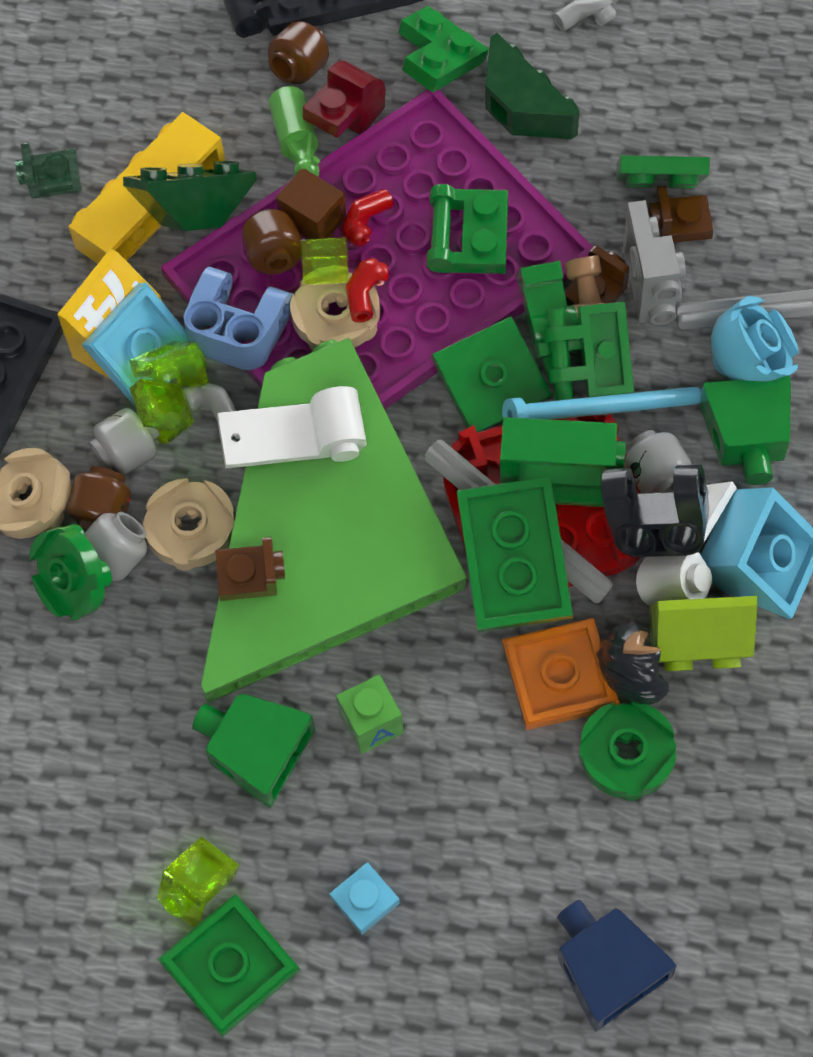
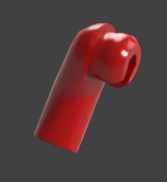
M381 189L356 199L351 204L342 225V234L345 240L350 241L356 247L364 246L370 241L369 236L372 235V230L367 226L370 218L393 207V199L389 191Z
M375 258L361 261L345 286L351 320L356 323L372 319L373 310L369 292L374 285L382 286L384 281H387L389 278L388 266L384 262H378Z

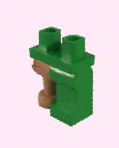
M598 255L581 257L564 263L567 278L569 280H577L579 304L567 306L560 261L523 267L516 274L528 329L534 347L535 360H542L548 381V370L552 369L550 342L545 343L544 329L548 328L546 310L564 308L566 326L579 325L577 307L605 304L601 302L594 276L602 272ZM581 339L568 340L570 367H572L570 355L582 352Z

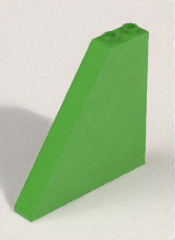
M350 338L339 342L336 340L325 341L316 346L312 353L299 359L294 357L282 359L275 363L270 371L265 372L258 409L309 404L314 394L327 388L338 386L355 388L358 393L367 446L359 451L357 458L343 462L333 461L329 457L246 466L229 549L261 546L262 538L272 537L273 551L283 550L285 579L276 580V596L220 601L219 598L201 683L207 703L465 590L467 576Z

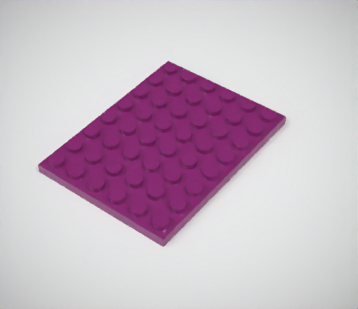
M427 89L320 160L318 164V177L344 193L346 214L356 199L381 189H386L391 194L393 207L372 216L367 224L372 230V235L369 236L370 241L366 245L356 247L350 241L345 240L342 234V222L321 247L300 235L303 243L302 257L298 264L289 271L268 275L259 273L252 268L243 246L242 228L246 221L257 212L277 209L276 196L289 183L287 182L222 227L162 265L161 270L163 277L187 304L202 273L207 267L231 273L232 288L226 305L254 314L262 296L269 287L292 293L295 296L296 291L301 287L300 282L302 279L317 269L327 266H342L348 268L349 273L353 274L363 260L375 258L378 262H384L389 269V278L387 281H384L382 286H375L380 303V317L377 323L376 335L354 349L385 410L438 373L430 358L432 354L512 316L514 319L524 312L516 278L520 268L560 261L563 273L562 282L564 284L569 280L564 263L588 256L593 246L440 90L432 93ZM447 184L455 189L508 190L506 274L434 272L427 268V252L432 248L433 207L430 205L429 198L430 189L434 185ZM451 210L449 250L452 252H462L464 210ZM332 302L329 304V310L325 313L332 316L340 315L342 311L347 309V306L339 307L337 302ZM291 314L278 342L264 365L254 370H245L261 389L265 372L270 371L275 363L289 357L299 359L313 351L308 343L302 340L295 331ZM248 339V340H244V341H242V342H240V343H242V344H248V343H251V342H253V341H255V340Z

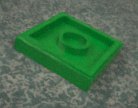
M236 893L158 958L161 965L222 1038L300 972L298 965Z

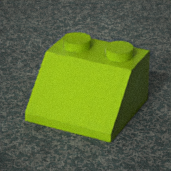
M757 596L657 601L648 606L651 647L660 648L661 657L659 663L664 662V672L693 670V661L712 660V669L741 668V658L754 657Z

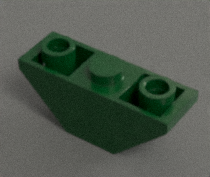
M498 33L490 37L485 83V109L514 136L573 139L578 135L580 111L574 100L567 95L563 96L551 84L550 79L541 69H535L525 60L521 50L515 44H509Z
M215 161L213 162V169L204 170L201 164L177 165V172L167 173V168L145 167L140 168V175L123 177V186L161 226L182 231L222 227L256 182V172L239 169V162Z

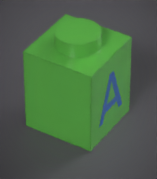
M380 674L336 695L340 716L360 754L404 733L402 714Z

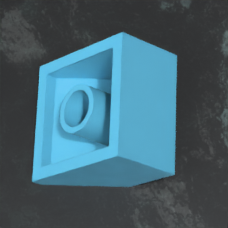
M773 487L736 489L718 518L701 556L711 571L712 583L719 590L735 597L757 596V605L787 619H792L813 573V527Z

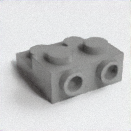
M646 200L628 202L623 253L625 263L630 268L629 281L638 323L651 322L654 325H665L676 319L675 305L677 302L682 301L680 279L686 278L684 255L682 252H675L672 235L660 237L657 218L649 217Z

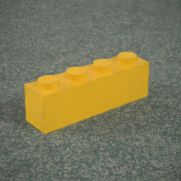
M184 112L172 123L164 125L157 138L144 151L136 153L131 159L129 166L116 179L108 181L103 187L101 194L87 208H82L76 213L72 223L68 226L75 248L97 264L110 248L117 251L127 261L161 225L123 186V177L140 175V168L145 167L167 168V173L177 172V165L201 164L203 165V170L213 169V162L225 161L221 137Z

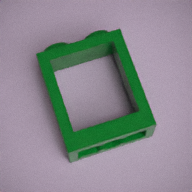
M503 417L500 484L551 476L555 504L604 507L601 491L603 471L607 468H624L626 442L617 441V423Z

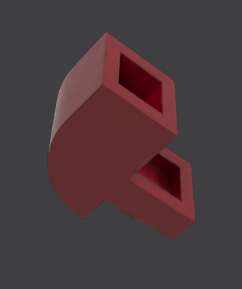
M345 60L338 61L328 69L327 83L304 105L303 119L336 138L347 128L361 134L368 129L385 108V84L381 79Z

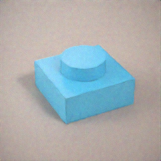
M368 862L329 893L332 901L361 935L400 904V899Z

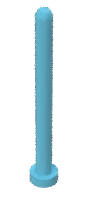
M685 387L525 404L522 398H509L503 404L502 416L555 420L696 405L701 401L702 389L698 387Z

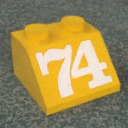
M111 248L57 314L72 357L107 378L109 376L83 348V342L138 283H147L162 301L161 296L117 251Z

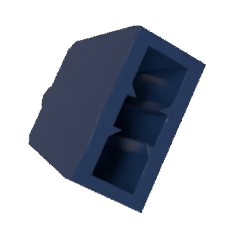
M577 900L558 914L557 919L572 938L559 948L558 961L595 1032L674 976L677 967L674 961L621 910L615 908L596 921L583 902Z

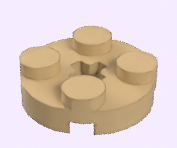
M327 266L309 273L300 282L301 287L296 291L295 296L294 294L292 295L290 301V312L295 331L302 340L308 343L311 350L329 340L339 342L350 338L355 348L365 341L372 339L376 335L377 323L380 317L379 296L375 286L369 292L373 310L372 319L356 323L351 320L345 290L346 283L352 276V273H349V269L342 266ZM332 302H337L339 307L347 306V309L342 311L340 315L332 316L325 313L329 310V304Z
M39 448L21 449L4 458L8 464L0 470V531L9 537L24 539L59 527L64 520L63 511L67 506L71 492L70 472L49 453ZM31 485L33 488L31 495L23 501L19 499V495L26 493L28 486Z
M189 478L176 479L160 487L149 498L143 522V528L146 531L145 538L151 551L163 562L174 565L179 570H191L194 567H202L215 561V550L229 548L235 513L228 495L213 482L203 480L204 483L189 482ZM185 515L191 519L199 516L201 520L197 523L198 527L195 530L183 531L180 530L182 527L181 518Z

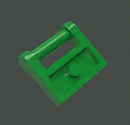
M447 184L434 185L430 189L429 198L430 205L433 207L432 248L427 252V268L434 272L506 274L508 190L455 189ZM451 210H464L462 252H452L449 250Z

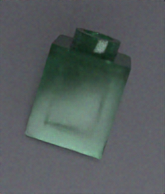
M29 142L20 143L22 159L15 160L16 173L19 184H27L32 199L82 191L79 162L75 148L33 155Z

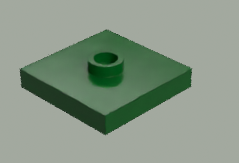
M512 316L432 354L430 357L466 428L474 425L476 432L484 431L503 421L502 408L506 399L522 398L525 404L543 402L552 397Z

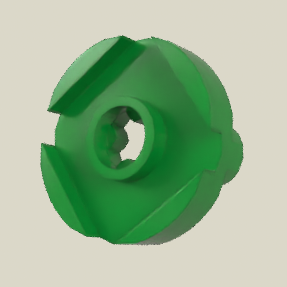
M71 524L44 531L36 536L30 548V561L37 559L39 574L33 575L32 580L35 590L45 607L59 618L66 615L72 617L70 621L95 613L102 604L104 588L111 585L112 575L109 566L99 559L94 547L86 538L84 530L77 524Z
M631 701V704L615 705V703L604 705L589 717L581 732L579 760L585 775L595 787L613 797L634 801L642 796L652 794L666 783L675 766L677 750L673 728L660 711L648 704H639ZM631 740L638 743L636 753L639 757L636 759L627 758L625 760L618 756L619 749L615 745L617 742L621 741L624 744H628Z

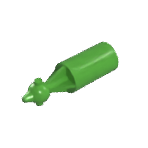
M286 86L279 88L271 95L269 108L281 152L286 158L295 163L294 176L301 169H306L318 177V164L320 160L314 156L318 147L317 135L314 125L303 119V107L307 103L306 96L297 87Z

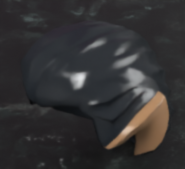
M624 618L619 626L613 627L612 631L607 633V638L601 640L603 647L596 653L599 659V668L608 686L618 695L639 704L651 705L658 703L669 692V682L663 679L658 670L661 650L658 647L643 646L649 633L635 623L633 619Z

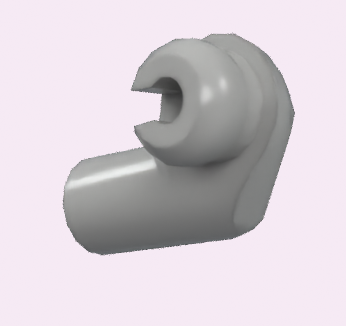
M574 0L552 15L554 24L564 32L591 15L594 16L595 22L602 26L616 17V10L611 5L612 0Z
M198 381L192 383L190 388L183 389L180 394L181 404L187 411L194 412L198 408L212 411L216 420L217 413L237 411L228 393L223 387Z

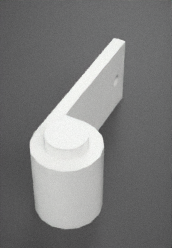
M338 386L321 390L314 394L309 404L217 413L225 469L329 457L333 461L343 462L357 458L359 451L367 446L358 393L353 387Z
M732 481L707 485L709 517L704 541L737 489ZM699 552L687 556L645 557L636 577L637 591L647 605H652L657 601L704 599L712 584L711 571Z

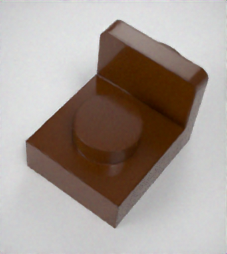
M657 187L655 203H649L648 214L649 217L657 218L660 237L672 235L673 243L712 239L713 226L707 195L668 198L667 187Z
M594 245L590 249L588 256L598 255L602 272L594 276L601 302L605 304L615 303L628 287L630 268L618 254L612 251L606 252L597 245ZM573 280L564 290L567 306L579 304L577 280Z
M272 537L262 538L261 546L215 550L220 601L277 595L276 580L285 579L283 550L273 551Z

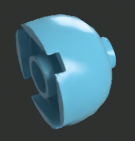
M747 296L734 304L718 317L711 334L713 364L716 370L729 380L771 381L791 375L798 368V364L793 365L792 357L799 353L792 330L776 309L768 313L759 306V304L765 301L759 297Z

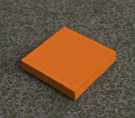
M594 618L502 639L503 650L526 731L590 716L607 704L615 703V705H619L616 692L608 686L599 668V659L596 653L602 648Z

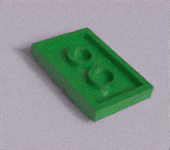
M551 476L457 490L478 633L572 619V606Z

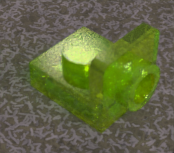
M346 237L301 240L303 281L306 285L348 282L349 251Z
M172 341L129 360L134 377L153 378L155 383L177 378L180 386L202 387L209 383L205 371L206 360L203 353L198 349L196 342Z
M140 378L129 388L143 427L157 428L160 434L157 437L159 443L168 444L194 423L180 384Z
M201 836L163 871L157 899L169 914L176 918H181L191 927H195L202 919L205 905L237 876L239 864Z

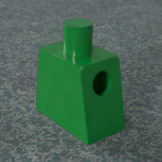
M790 375L771 381L730 380L703 383L700 409L720 465L743 464L745 482L750 485H761L773 479L771 461L785 460L790 442Z
M238 694L227 713L206 703L203 704L192 724L193 730L211 738L205 750L209 763L269 808L273 806L315 733L312 715L246 694Z

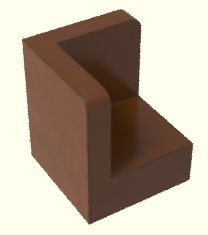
M301 169L276 196L277 210L285 211L292 216L298 227L299 234L319 247L326 242L347 216L344 193L306 169Z

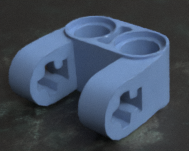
M207 267L192 293L183 316L191 349L200 356L242 370H254L261 367L268 360L291 314L290 301L293 294L269 287L253 314L226 305L232 288V275L213 267ZM205 326H214L207 330H199ZM248 339L255 340V341H253V342H251V343H248V344H242V343H240V342H242V341H244V340H248Z

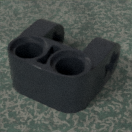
M701 464L675 466L673 492L637 494L633 473L630 468L604 469L601 482L602 501L614 544L618 550L632 557L687 556L700 551L704 544L709 517L708 488Z

